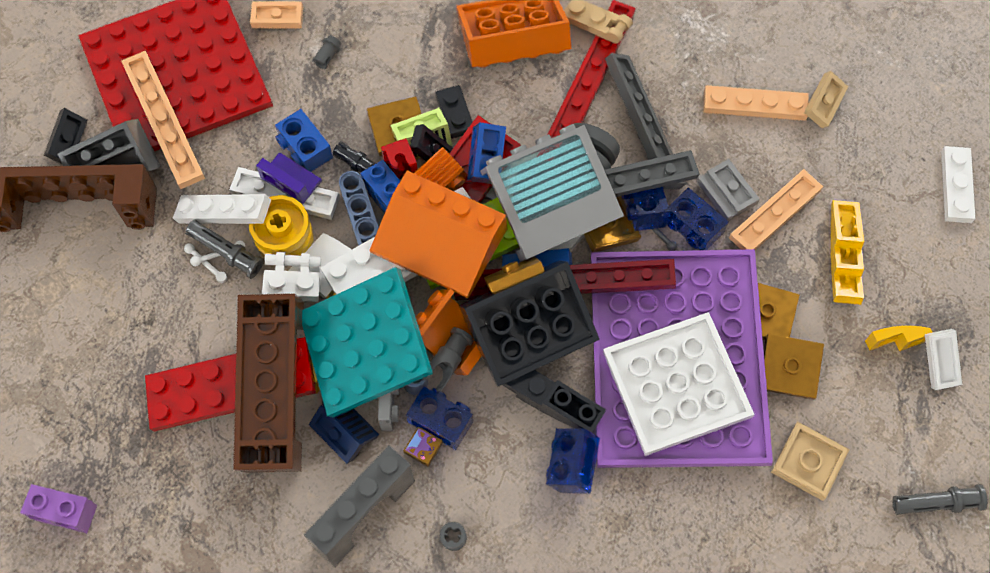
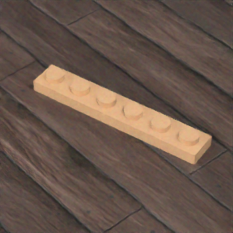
M146 51L122 60V64L179 188L183 189L204 180L205 177Z

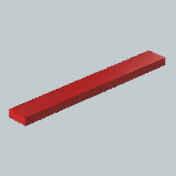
M612 0L608 11L617 15H627L632 20L636 8ZM595 35L548 132L551 138L561 135L559 130L571 124L583 123L609 69L605 59L611 53L616 54L622 39L619 43H613ZM562 142L540 151L537 157L557 149ZM553 157L545 161H552Z

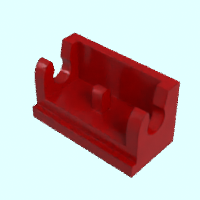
M407 138L381 147L384 162L399 180L403 178L406 171L415 173L418 170L416 159Z

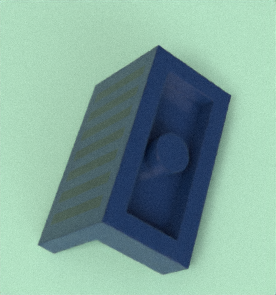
M324 404L320 405L308 424L346 464L355 459L365 444L375 440L380 435L355 409L332 418L327 416Z

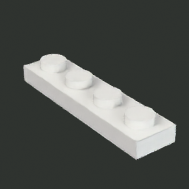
M238 167L229 189L232 195L266 194L268 197L288 196L261 179L259 172ZM317 187L303 206L309 215L332 220L340 198L339 192Z
M266 194L181 195L173 219L178 223L189 224L194 219L201 224H263L271 199Z

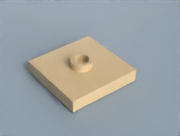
M796 422L771 473L824 501L850 449Z

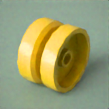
M284 195L270 196L271 203L264 223L249 224L250 234L259 253L264 258L265 254H276V252H285V255L301 256L302 253H305L310 248L314 240L313 229L307 211L293 197Z

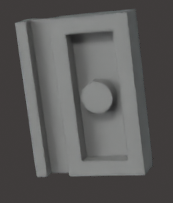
M729 159L708 170L704 175H699L696 180L726 222L735 215L738 216L757 205L760 200Z
M400 388L379 397L378 421L381 431H393V422H398L399 406L394 405V395H399Z

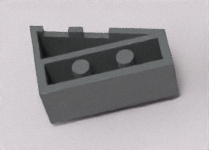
M138 119L125 121L57 154L63 166L144 164L147 171L161 167Z

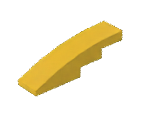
M833 200L831 204V273L833 302L861 305L864 299L861 278L864 271L862 256L864 235L859 202Z

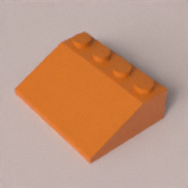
M485 0L456 6L472 68H483L500 62L510 63L521 58H536L539 55L548 53L558 54L564 50L571 49L570 22L559 0Z
M406 171L393 192L371 245L370 253L447 289L451 288L455 293L469 298L507 231L506 215L410 171Z

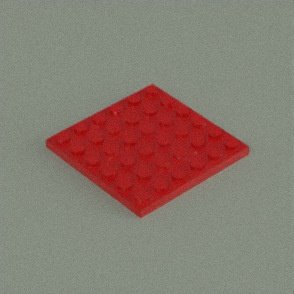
M173 0L78 35L112 126L138 119L154 152L160 150L161 146L122 64V60L146 51L187 139L273 107L272 100L228 0Z

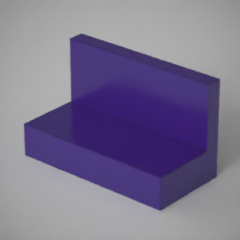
M280 152L271 163L262 158L256 165L261 179L286 195L293 197L302 205L322 182L321 178Z

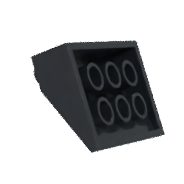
M558 260L543 267L545 271L539 275L496 293L487 292L459 305L467 327L497 387L600 340L568 262Z

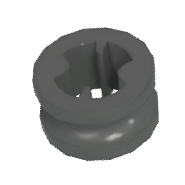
M449 522L441 528L440 540L446 549L458 551L466 544L467 534L460 523ZM452 530L454 533L460 531L461 535H458L460 540L457 543L453 540L447 542L445 538H449L448 531Z

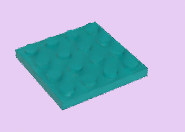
M397 267L312 305L302 312V327L325 410L329 417L338 416L433 374L401 269Z

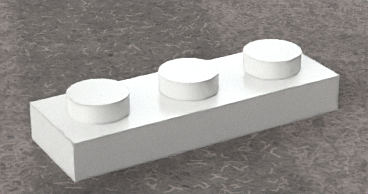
M944 146L941 151L945 221L972 223L975 220L971 148Z

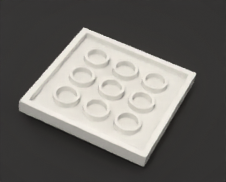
M709 312L603 349V354L645 456L748 420L754 416L751 405Z

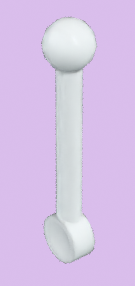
M237 241L234 244H241L245 246V243L243 241ZM213 252L201 257L193 256L190 263L193 266H199L201 262L221 255Z
M187 243L184 246L186 253L201 257L193 244ZM207 260L201 262L216 276V280L219 283L226 282L227 275L225 272H219Z

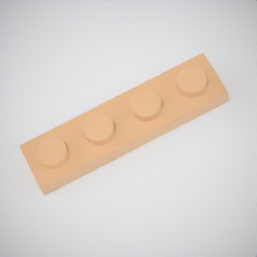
M705 86L704 113L804 121L808 118L804 113L809 104L808 93Z
M803 169L730 234L729 239L741 250H756L821 192L823 186Z

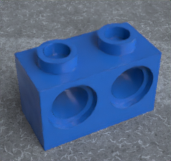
M302 109L275 124L278 133L275 138L283 150L287 148L291 154L289 156L291 160L308 171L312 172L333 158L329 143ZM293 132H299L297 135H291ZM314 150L311 154H304L306 151Z
M479 122L473 127L467 181L492 184L488 174L482 176L480 171L487 166V160L499 155L503 159L506 126Z
M381 160L360 174L367 193L385 214L393 192L400 183V180L384 160Z

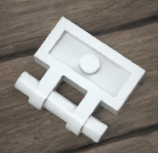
M285 252L265 254V265H276L275 270H264L262 294L295 293L302 301L319 302L320 272H309L310 267H321V256H310V253H302L301 256L285 255ZM285 266H301L300 272L284 270Z

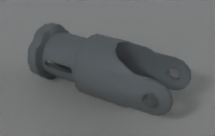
M453 327L451 329V336L444 347L441 346L430 363L432 371L437 365L443 370V378L436 389L437 392H440L446 386L461 363V356L465 349L474 342L473 337L460 328ZM429 376L422 378V380L425 381Z

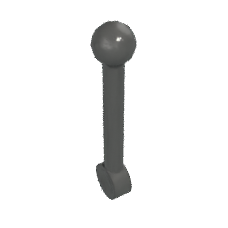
M639 209L636 213V218L639 221H644L664 241L669 251H675L677 249L676 242L670 241L650 221L644 209Z

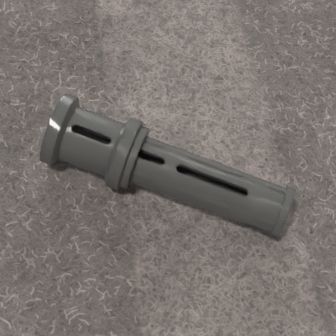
M195 219L188 224L185 230L186 235L223 256L229 266L238 267L246 272L247 277L253 279L259 273L264 264V258L260 256L255 257L245 250V246L241 244L234 245Z
M976 484L974 488L959 489L953 486L943 492L893 496L892 505L896 515L936 510H950L954 513H960L963 509L978 508L980 511L986 510L988 498L984 486Z

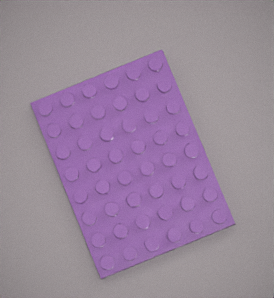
M755 249L591 252V264L674 259L676 289L592 293L593 324L600 340L593 342L595 403L606 409V412L596 426L597 468L771 466L773 464ZM709 312L751 405L754 416L748 420L645 456L603 354V349Z

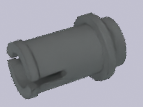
M331 35L322 40L323 45L312 59L315 62L314 64L321 69H326L335 53L341 50V42Z

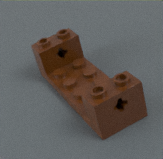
M144 164L0 167V232L21 229L24 202L38 203L41 200H53L56 202L81 200L91 202L94 199H107L112 201V205L127 227L136 230L154 227L157 187Z
M295 293L238 295L233 470L244 473L302 472V443L295 440L297 330H303L302 312L304 310V302Z

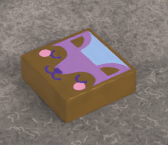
M418 427L403 452L429 467L443 444V440Z

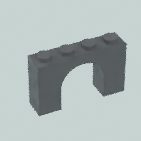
M388 445L304 534L312 547L334 568L354 548L352 536L369 512L388 496L396 502L415 482L411 464Z

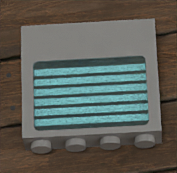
M574 124L559 130L561 135L551 138L550 134L535 140V146L528 149L526 145L517 147L510 151L512 156L502 159L501 155L486 161L487 166L480 171L482 176L488 174L520 247V250L516 251L520 262L624 216L585 125L578 128Z

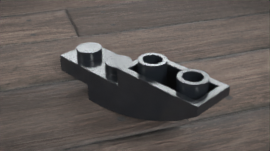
M536 370L503 384L504 387L516 393L518 399L590 435H592L606 412V409L559 380L554 382Z

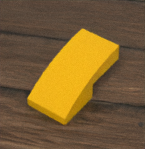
M894 326L873 331L865 342L870 351L895 342L899 351H903L926 341L925 334L933 332L931 328L922 326Z

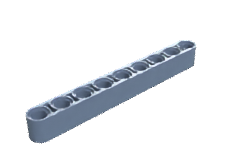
M347 171L340 176L339 186L359 246L375 237L379 227L361 175L355 171ZM351 185L358 186L353 190L347 189ZM357 208H365L363 212H354ZM369 230L373 232L369 236L361 235L364 231ZM428 379L425 381L421 380L416 384H408L404 388L411 395H420L427 390Z

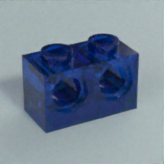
M663 186L621 196L623 200L626 199L627 219L632 221L635 231L666 227L670 209Z
M689 187L667 207L664 220L671 230L678 231L685 237L687 243L692 248H698L699 250H707L725 233L729 223L727 219ZM679 211H686L689 216H683ZM699 228H705L710 233H702L699 231Z
M424 386L406 413L407 422L443 440L444 444L456 450L473 423V414L470 413L471 409L461 402L457 401L454 404L447 400V396L442 391L437 392L436 388L430 390ZM427 404H433L437 407L436 411L432 414L422 412V408ZM451 418H457L461 421V424L456 428H450L446 425V422Z
M556 429L551 445L550 465L546 472V485L560 493L591 494L600 438L587 429Z

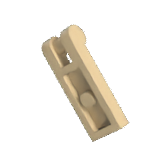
M571 0L564 9L571 25L613 43H619L623 38V32L628 31L633 24L631 18L627 15H617L584 0Z

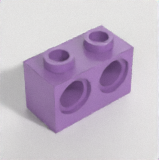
M31 484L20 513L35 521L88 533L97 505L85 497Z

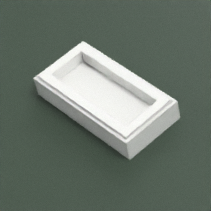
M948 329L925 334L931 388L940 390L962 385L956 330Z

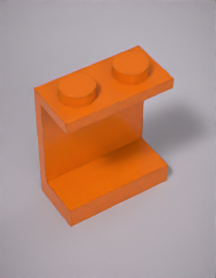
M451 288L436 290L427 301L429 305L425 311L415 316L425 349L434 356L441 346L444 347L447 343L453 327L460 328L471 335L459 304L451 298L454 294ZM475 341L471 346H467L462 354V361L454 372L456 375H468L482 356Z

